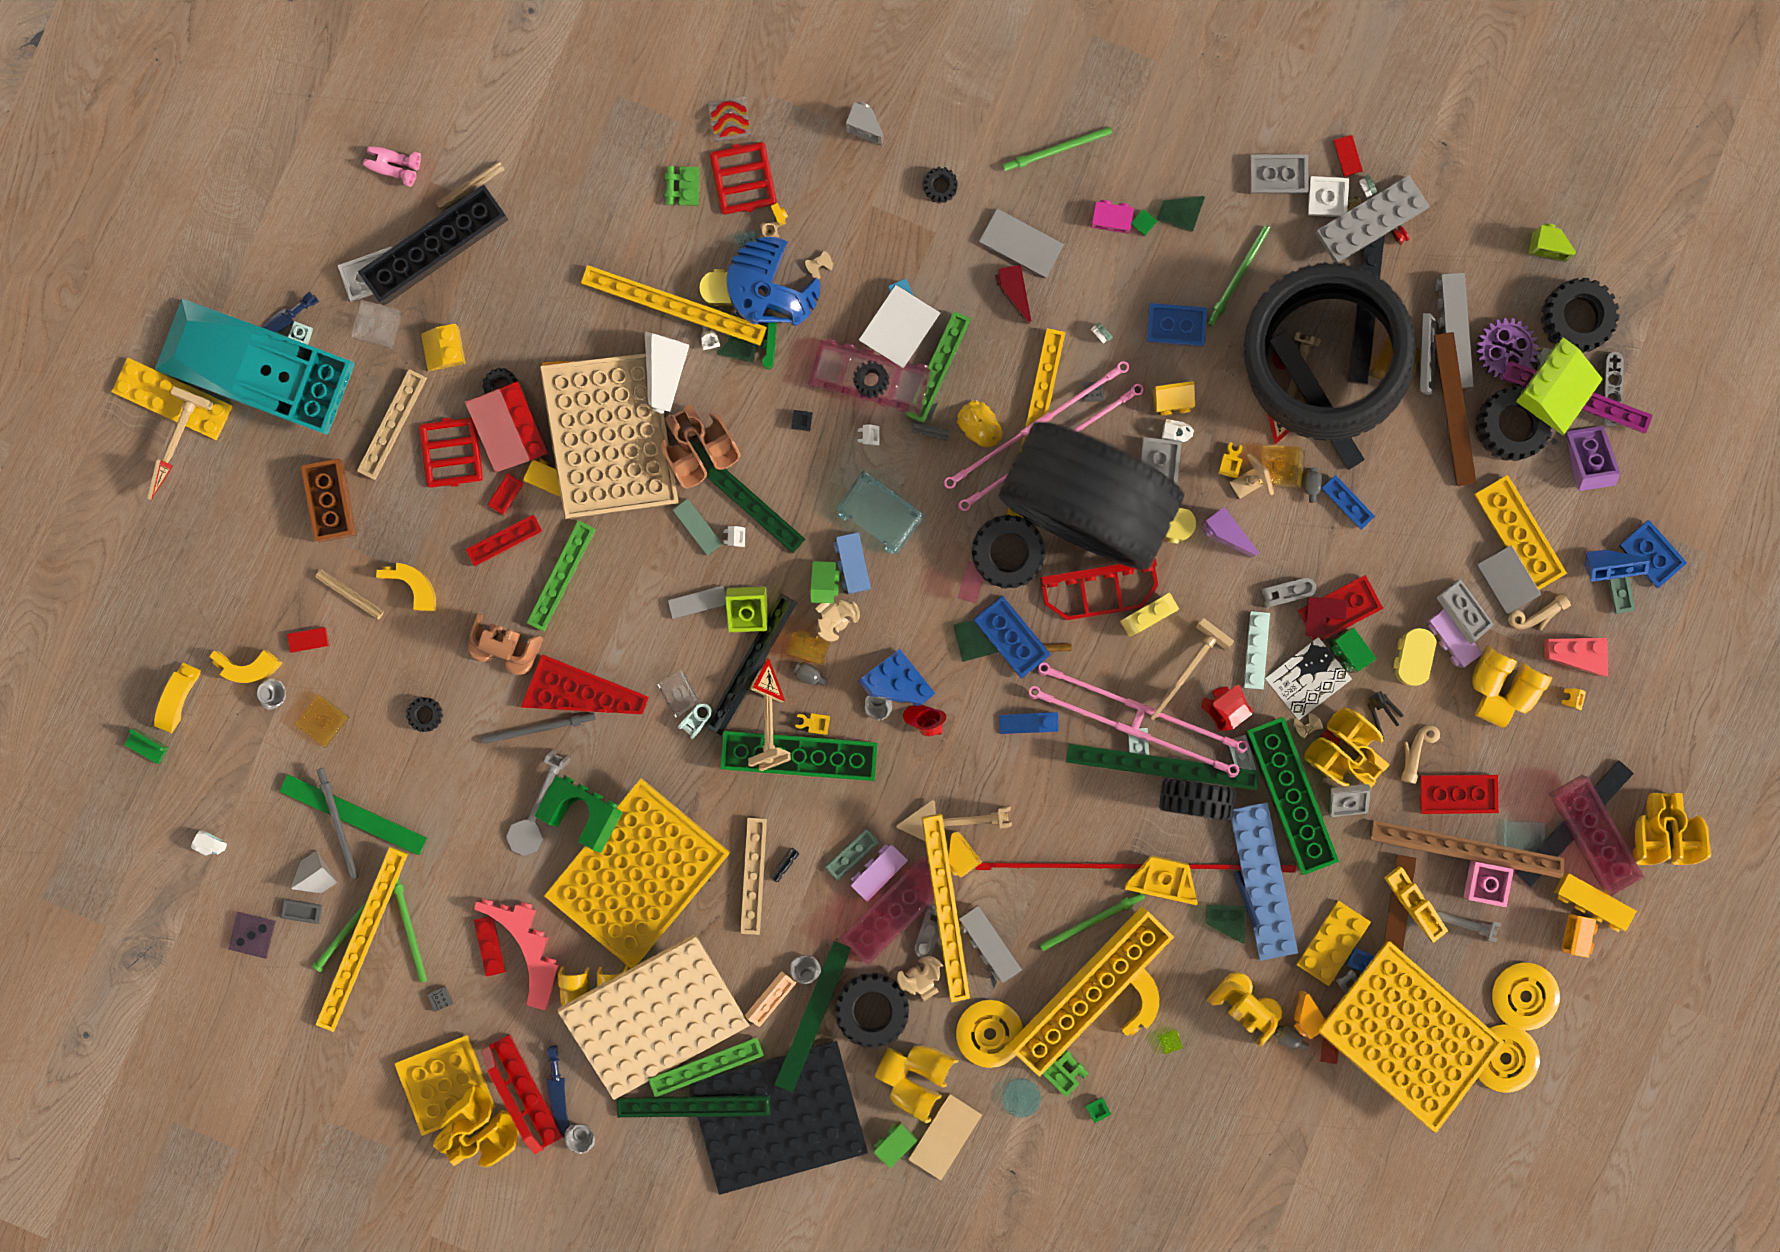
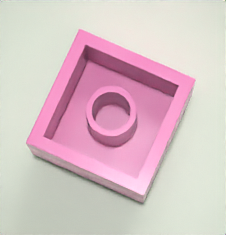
M1470 860L1463 898L1507 907L1514 869Z

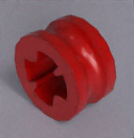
M1399 226L1398 230H1392V235L1399 245H1402L1403 241L1409 240V236L1402 226Z

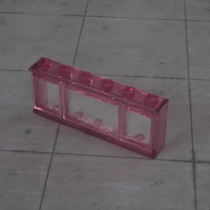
M826 338V341L820 340L808 381L810 387L817 386L829 392H839L847 397H857L862 401L875 402L880 406H890L899 411H908L915 413L916 416H920L932 375L931 369H928L929 366L918 363L916 366L908 361L905 367L902 368L882 354L880 356L873 354L874 351L866 348H863L862 351L855 349L856 346L847 343L842 346L837 344L836 340ZM867 361L872 363L876 361L878 364L883 365L889 375L888 380L890 383L887 385L888 389L887 391L883 390L884 394L882 396L878 394V398L872 396L871 399L867 396H862L854 385V371L857 372L856 368L858 366L861 368V363L863 362L868 364ZM874 373L868 374L864 379V383L867 386L875 385L878 382V375Z

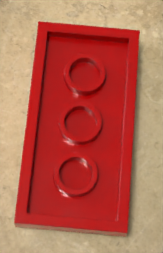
M1366 575L1321 597L1347 600L1345 620L1327 618L1325 637L1319 638L1323 641L1384 609ZM1307 605L1297 610L1305 627ZM1310 636L1313 641L1318 638Z
M1498 775L1420 776V814L1499 813Z

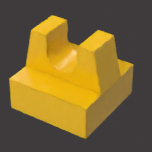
M1565 688L1564 692L1570 694L1571 698L1569 700H1562V704L1573 709L1582 710L1586 692L1577 688Z

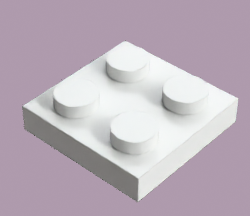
M1311 176L1309 180L1308 216L1340 217L1347 213L1349 178Z

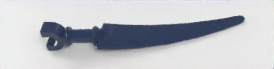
M309 291L300 300V303L292 309H288V311L284 308L262 328L278 333L283 328L294 322L292 318H295V315L303 309H308L309 306L317 304L319 302L318 298Z
M553 1045L547 1049L548 1062H550L551 1066L550 1077L552 1078L547 1079L548 1093L554 1117L565 1138L566 1129L570 1127L565 1100V1077L560 1078L558 1047Z

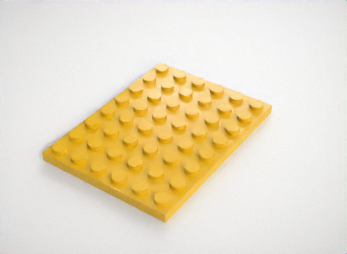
M642 778L618 805L617 809L623 811L602 853L585 846L544 895L629 968L637 966L731 853Z
M1386 941L1318 1029V1032L1433 1133H1437L1504 1044L1502 1039L1390 941Z

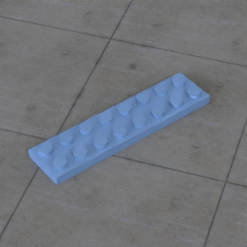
M1268 802L1234 808L1231 823L1242 877L1261 925L1253 928L1259 960L1296 954L1298 950Z

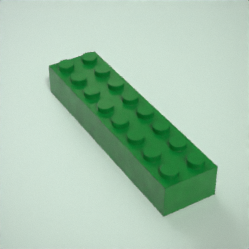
M1279 717L1245 730L1299 874L1304 876L1338 863L1339 859L1284 717Z
M723 731L720 770L875 781L878 743L773 735V745L775 748L778 747L790 752V760L760 771L759 764L752 767L748 765V758L763 753L765 734Z

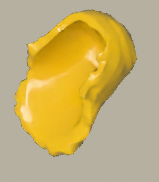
M973 400L965 404L958 412V427L965 432L967 438L984 448L993 447L1002 439L1003 432L997 422L995 413L983 402Z

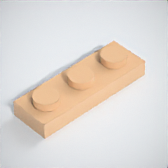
M781 971L745 1014V1017L760 1027L797 982Z

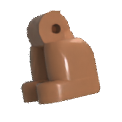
M692 404L685 406L682 411L675 415L671 414L664 418L678 444L669 447L665 440L661 441L662 451L683 488L694 487L700 484L707 476V472L688 438L694 435L698 436L713 465L718 470L732 466L741 457L734 439L721 418L715 413H710L709 415L713 422L705 428Z
M478 613L469 636L468 650L472 658L477 661L487 662L497 656L504 659L505 668L513 675L521 676L530 672L544 638L538 635L528 640L527 645L518 642L520 634L508 630L505 635L506 628L491 623L489 630L480 627L484 615Z

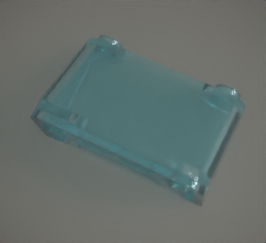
M864 470L836 508L838 511L837 515L844 521H847V519L852 520L881 541L885 545L883 549L891 555L894 553L898 555L925 518L921 511Z

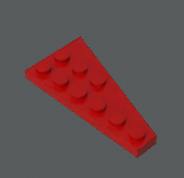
M542 654L521 708L643 715L649 696Z

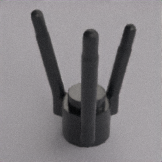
M1379 691L1368 698L1370 701L1368 707L1371 710L1376 728L1382 736L1383 732L1375 708L1377 710L1383 708L1395 726H1399V723L1386 705H1389L1400 717L1404 715L1388 699L1386 694Z

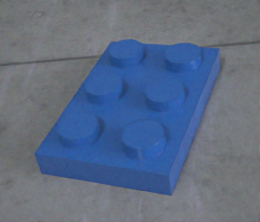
M1150 303L1147 342L1204 347L1207 308Z
M1650 520L1644 522L1618 545L1626 554L1650 559L1648 574L1644 575L1656 588H1660L1687 564L1685 559Z

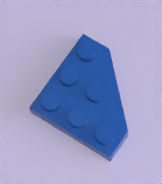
M901 649L897 650L858 680L872 697H885L888 700L901 703L903 701L909 702L916 706H921L936 694Z

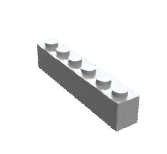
M1465 273L1442 274L1436 280V291H1439L1440 298L1437 299V308L1441 311V318L1438 321L1439 329H1442V333L1454 332L1462 390L1471 389L1473 387Z

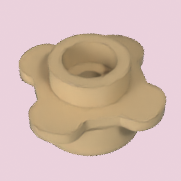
M761 223V238H779L777 232L778 223Z

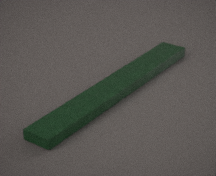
M693 439L689 440L707 472L706 477L789 551L794 553L806 539L727 469H716L708 453Z
M837 941L833 942L775 1082L776 1086L790 1092L794 1091L851 953V947Z
M770 1095L617 1098L618 1118L771 1115Z

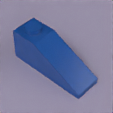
M1610 550L1586 552L1584 566L1590 581L1594 582L1648 574L1650 559Z
M1058 712L999 715L1000 734L1059 732Z

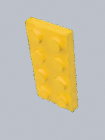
M1337 900L1296 965L1327 986H1330L1371 922Z

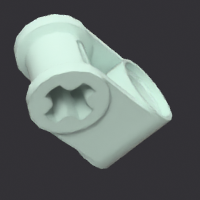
M705 703L697 705L680 723L678 728L686 731L693 740L710 719L712 708ZM700 707H705L708 711L705 718L700 717L698 714Z

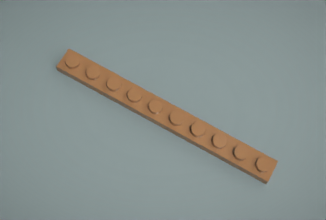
M1375 820L1372 823L1370 840L1557 878H1562L1564 875L1565 858Z

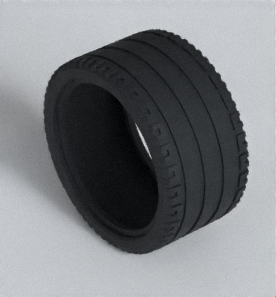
M1328 262L1315 263L1314 266L1310 264L1298 268L1297 271H1291L1284 275L1283 279H1278L1271 285L1268 292L1265 291L1257 302V306L1255 305L1250 320L1247 323L1244 338V359L1253 393L1261 407L1274 421L1290 432L1297 433L1299 436L1311 437L1314 440L1326 441V439H1331V441L1359 436L1362 432L1366 433L1387 419L1391 412L1393 413L1409 387L1413 374L1415 355L1414 329L1405 305H1403L1401 298L1396 291L1392 290L1389 284L1383 279L1380 280L1371 271H1364L1362 267L1352 264L1348 266L1346 263L1333 262V264H1328ZM1322 299L1346 300L1370 311L1386 329L1393 349L1391 364L1379 385L1362 399L1334 408L1315 407L1294 399L1280 388L1267 366L1269 340L1272 339L1281 322L1299 307Z
M1034 422L1021 446L1022 451L1018 452L1012 465L1013 469L1009 471L1004 485L1001 487L998 495L1001 501L1026 520L1080 548L1131 568L1149 569L1155 560L1154 557L1157 556L1161 548L1162 540L1165 539L1171 527L1170 522L1174 521L1179 506H1181L1185 494L1181 488L1157 469L1108 443L1059 424Z

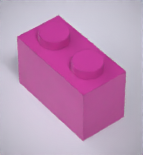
M1100 200V202L1095 203L1091 228L1129 234L1134 208H1131L1126 203L1114 205L1111 204V201Z

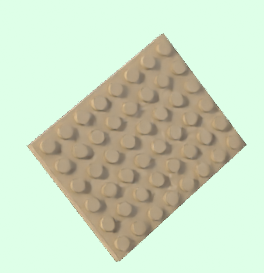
M646 353L540 366L564 519L677 504L678 497L674 473L661 448L662 440H665L669 446L664 413L653 411V407L648 405Z
M696 934L558 1008L561 1018L614 1100L648 1082L650 1078L670 1070L750 1026Z

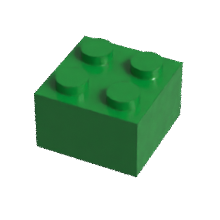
M1354 627L1346 629L1329 642L1331 644V651L1335 656L1339 655L1343 661L1341 665L1347 672H1359L1377 659Z

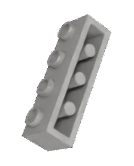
M978 905L959 917L961 921L959 923L960 928L964 933L968 931L972 937L969 941L975 949L979 947L983 953L980 955L986 965L990 964L994 969L991 973L996 981L1001 980L1004 983L1022 971Z

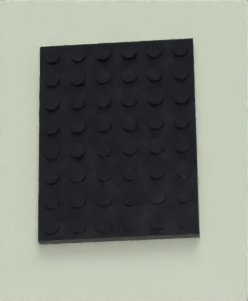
M837 1040L811 1047L793 1092L775 1085L787 1054L718 1073L689 1084L692 1096L770 1095V1116L698 1117L719 1195L868 1154Z

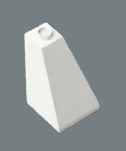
M646 331L648 405L653 407V411L664 413V410L670 412L689 345Z

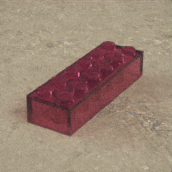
M1580 775L1549 793L1550 798L1605 894L1613 896L1644 878L1589 777Z
M922 855L841 936V939L867 965L934 900L928 859Z

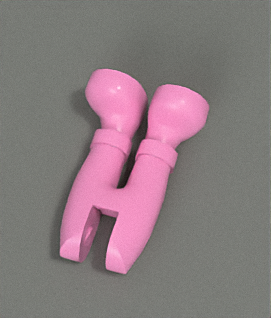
M368 146L367 153L377 156V160L375 162L364 159L363 165L383 175L401 178L405 186L411 187L416 179L415 171L404 170L400 167L389 165L388 162L418 170L421 160L419 152H412L407 157L404 154H399L386 148Z

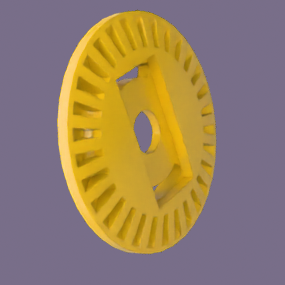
M1528 962L1513 964L1503 970L1494 982L1492 989L1493 1007L1500 1019L1509 1026L1521 1030L1540 1028L1554 1017L1559 1006L1560 993L1556 980L1550 972L1537 964ZM1537 981L1542 986V989L1545 993V998H1542V992L1540 988L1536 985ZM1527 990L1531 993L1532 997L1529 1002L1521 1000L1520 995L1523 991ZM1508 994H1510L1513 1006L1517 1008L1516 1011H1513L1509 1005Z
M983 1000L968 1007L961 1015L957 1024L956 1039L962 1054L970 1062L986 1068L999 1067L1008 1063L1016 1056L1008 1044L1023 1030V1025L1018 1014L1007 1004L997 1000ZM1000 1018L1003 1019L1008 1026V1036H1006L1003 1025L999 1022ZM987 1028H993L996 1032L995 1037L991 1040L984 1037V1032ZM971 1032H974L976 1042L981 1046L979 1049L972 1042Z
M1507 1024L1490 1027L1489 1029L1504 1040V1044L1479 1075L1478 1079L1490 1089L1498 1092H1515L1526 1087L1534 1079L1540 1063L1539 1050L1534 1039L1525 1030ZM1505 1052L1511 1055V1062L1508 1064H1503L1500 1061L1501 1054ZM1522 1066L1521 1071L1512 1077H1508V1074L1516 1072Z

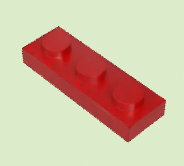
M489 916L474 920L486 977L505 973L506 970L494 918Z

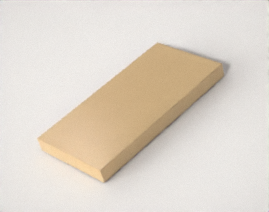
M949 1093L908 1160L939 1180H942L982 1114Z

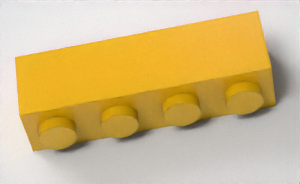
M538 458V461L532 459L523 481L561 497L556 467L555 469L549 467V462Z
M1565 872L1553 892L1559 895L1557 897L1558 900L1566 904L1568 902L1575 904L1574 908L1582 913L1586 911L1591 913V918L1596 919L1600 923L1604 920L1609 923L1608 927L1616 932H1619V930L1627 931L1637 912Z

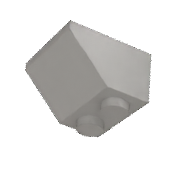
M854 102L846 122V132L882 146L883 132L870 105L864 102H859V104Z

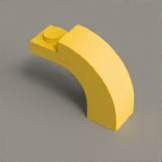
M396 563V571H394V567H382V570H377L376 578L400 579L410 585L414 594L413 610L436 611L434 588L421 571L401 563Z
M214 650L209 656L213 659L212 663L220 669L224 668L220 673L222 677L240 683L262 681L271 676L283 663L267 650H263L258 658L247 666L236 665L219 651Z
M183 663L178 671L172 674L156 710L155 727L172 734L181 720L184 701L200 676L201 670Z
M1145 969L1131 982L1140 994L1141 1005L1136 1015L1120 1028L1126 1036L1129 1034L1131 1036L1140 1029V1024L1147 1029L1154 1021L1158 1012L1159 992L1153 978Z

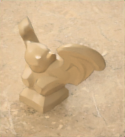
M839 600V604L821 603L815 608L822 615V619H818L820 629L818 635L830 642L839 639V636L833 632L834 627L839 633L850 623L845 617H851L853 623L858 622L860 618V610L854 601L849 603Z
M925 956L918 960L924 966L922 971L919 965L910 968L905 975L903 971H899L896 975L900 989L902 991L905 989L912 995L917 993L921 1003L939 992L934 987L933 982L934 980H939V967L943 965L939 960L931 956Z

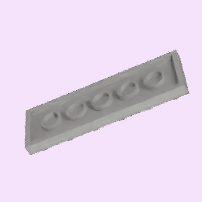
M1409 175L1318 229L1315 233L1333 261L1339 263L1424 212L1430 206Z

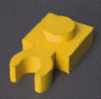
M1230 442L1227 446L1228 454H1223L1218 473L1237 478L1242 459L1237 456L1242 452L1243 447L1240 445L1238 450L1234 451L1232 449L1233 443Z
M811 713L809 719L803 714L797 715V717L804 719V723L802 725L796 724L795 727L802 729L808 726V732L828 734L830 716Z

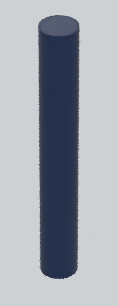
M1236 872L1233 874L1252 926L1257 928L1261 925L1250 896L1246 891L1241 873Z

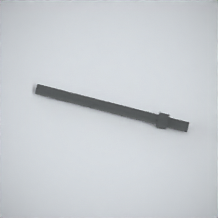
M595 713L571 715V718L481 737L482 743L487 744L570 725L575 727L581 725V723L596 720Z
M323 767L317 769L321 783L319 786L321 792H324L351 880L356 879L358 874L331 792L333 788L331 782H328Z

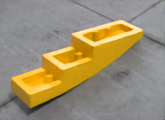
M1398 866L1384 877L1404 908L1431 942L1434 943L1448 932L1429 900L1423 897L1417 885L1411 882L1402 867Z

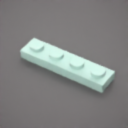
M1250 611L1243 688L1264 689L1270 613Z

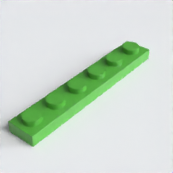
M953 312L906 416L921 423L925 422L971 318L958 312Z
M578 520L527 621L528 624L545 632L596 531L595 528Z
M758 1037L652 1077L649 1079L655 1097L762 1057L764 1053Z

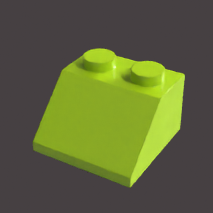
M1545 223L1533 231L1528 254L1566 262L1575 256L1576 251L1561 229L1555 228L1556 225Z
M766 587L728 588L726 607L729 632L767 631Z

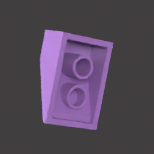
M1604 426L1566 431L1572 472L1578 491L1615 486L1620 476V470Z
M1225 507L1202 523V530L1208 538L1211 536L1214 540L1250 558L1259 554Z

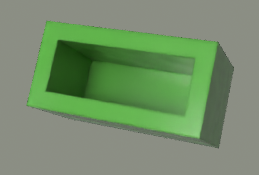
M813 561L811 603L834 604V596H838L839 584H835V582H839V570H836V562Z
M902 1122L898 1125L894 1123L887 1131L889 1134L884 1139L882 1137L879 1138L874 1144L876 1147L874 1153L889 1168L917 1142V1137Z

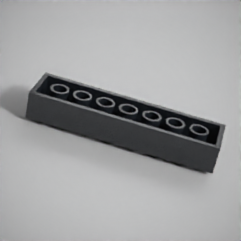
M483 184L363 267L358 273L378 302L384 307L509 219Z

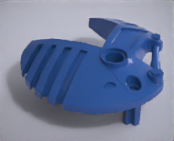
M762 237L756 239V241H759L758 243L748 242L744 245L747 248H740L737 252L739 255L732 258L731 262H733V265L730 264L727 271V291L733 306L737 310L735 314L737 316L740 314L754 325L759 322L791 323L793 326L799 325L811 314L810 308L813 311L817 305L814 298L816 301L819 299L820 281L816 277L798 292L774 284L773 281L788 241L778 237ZM757 289L763 290L765 296L760 295ZM766 308L788 315L790 318L763 316Z

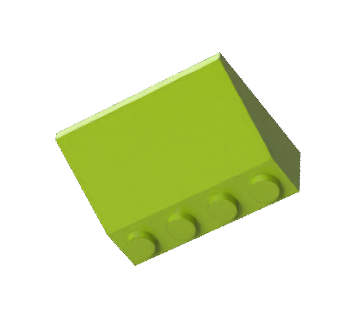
M1562 338L1554 346L1516 402L1561 435H1564L1602 381V377L1579 348L1565 338Z

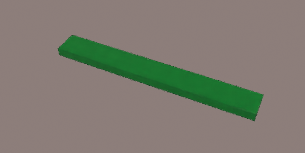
M287 774L279 792L330 815L324 792H321L320 788ZM333 795L340 820L416 855L421 854L428 839L427 837Z

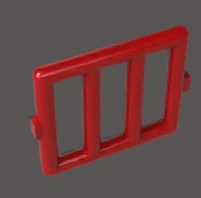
M764 142L743 146L736 144L733 145V148L710 153L709 156L720 210L723 215L746 211V213L753 212V209L777 203ZM759 150L761 159L759 162L720 169L718 158ZM763 169L765 180L723 187L722 177ZM767 188L768 198L727 206L725 195Z
M472 417L454 420L444 418L442 419L443 421L419 425L425 480L428 488L449 485L451 487L460 486L459 484L483 480L478 434ZM469 425L470 437L428 442L427 431ZM471 444V456L431 461V449ZM474 463L475 474L433 480L432 468Z

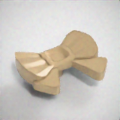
M823 251L821 256L814 260L805 261L806 268L813 278L817 277L820 279L819 267L825 266L829 270L833 268L831 257L826 251Z
M1309 713L1308 724L1304 725L1295 718L1293 727L1296 728L1300 738L1306 739L1307 735L1313 731L1322 730L1323 724L1316 715Z

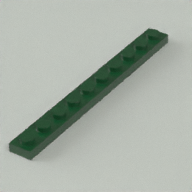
M1068 743L1066 763L1257 790L1260 772L1239 768L1237 776L1230 777L1227 775V772L1214 768L1213 765L1207 763ZM1230 768L1231 773H1236L1234 768Z

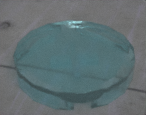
M1019 1078L1011 1081L1006 1086L1003 1092V1103L1010 1114L1026 1118L1038 1110L1041 1104V1094L1034 1082Z

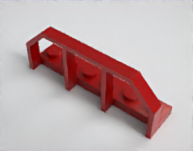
M1154 558L1155 560L1149 569H1141L1142 573L1151 571L1153 587L1140 605L1123 607L1118 573H1122L1123 576L1132 575L1134 570L1140 569L1122 564L1041 577L1044 605L1066 621L1141 609L1158 587L1155 568L1157 566L1156 558ZM1098 576H1103L1104 579L1114 578L1119 608L1089 613L1084 580L1085 582L1095 581ZM1077 580H1079L1085 614L1067 616L1048 602L1046 586L1047 588L1058 587V583L1065 582L1066 585L1077 584Z
M511 1034L483 1048L481 1053L486 1070L522 1140L535 1155L548 1145L562 1139L563 1135ZM492 1048H495L510 1077L505 1081L496 1066ZM511 1082L526 1108L521 1112L507 1088V1085ZM527 1113L543 1141L541 1145L531 1134L523 1119Z

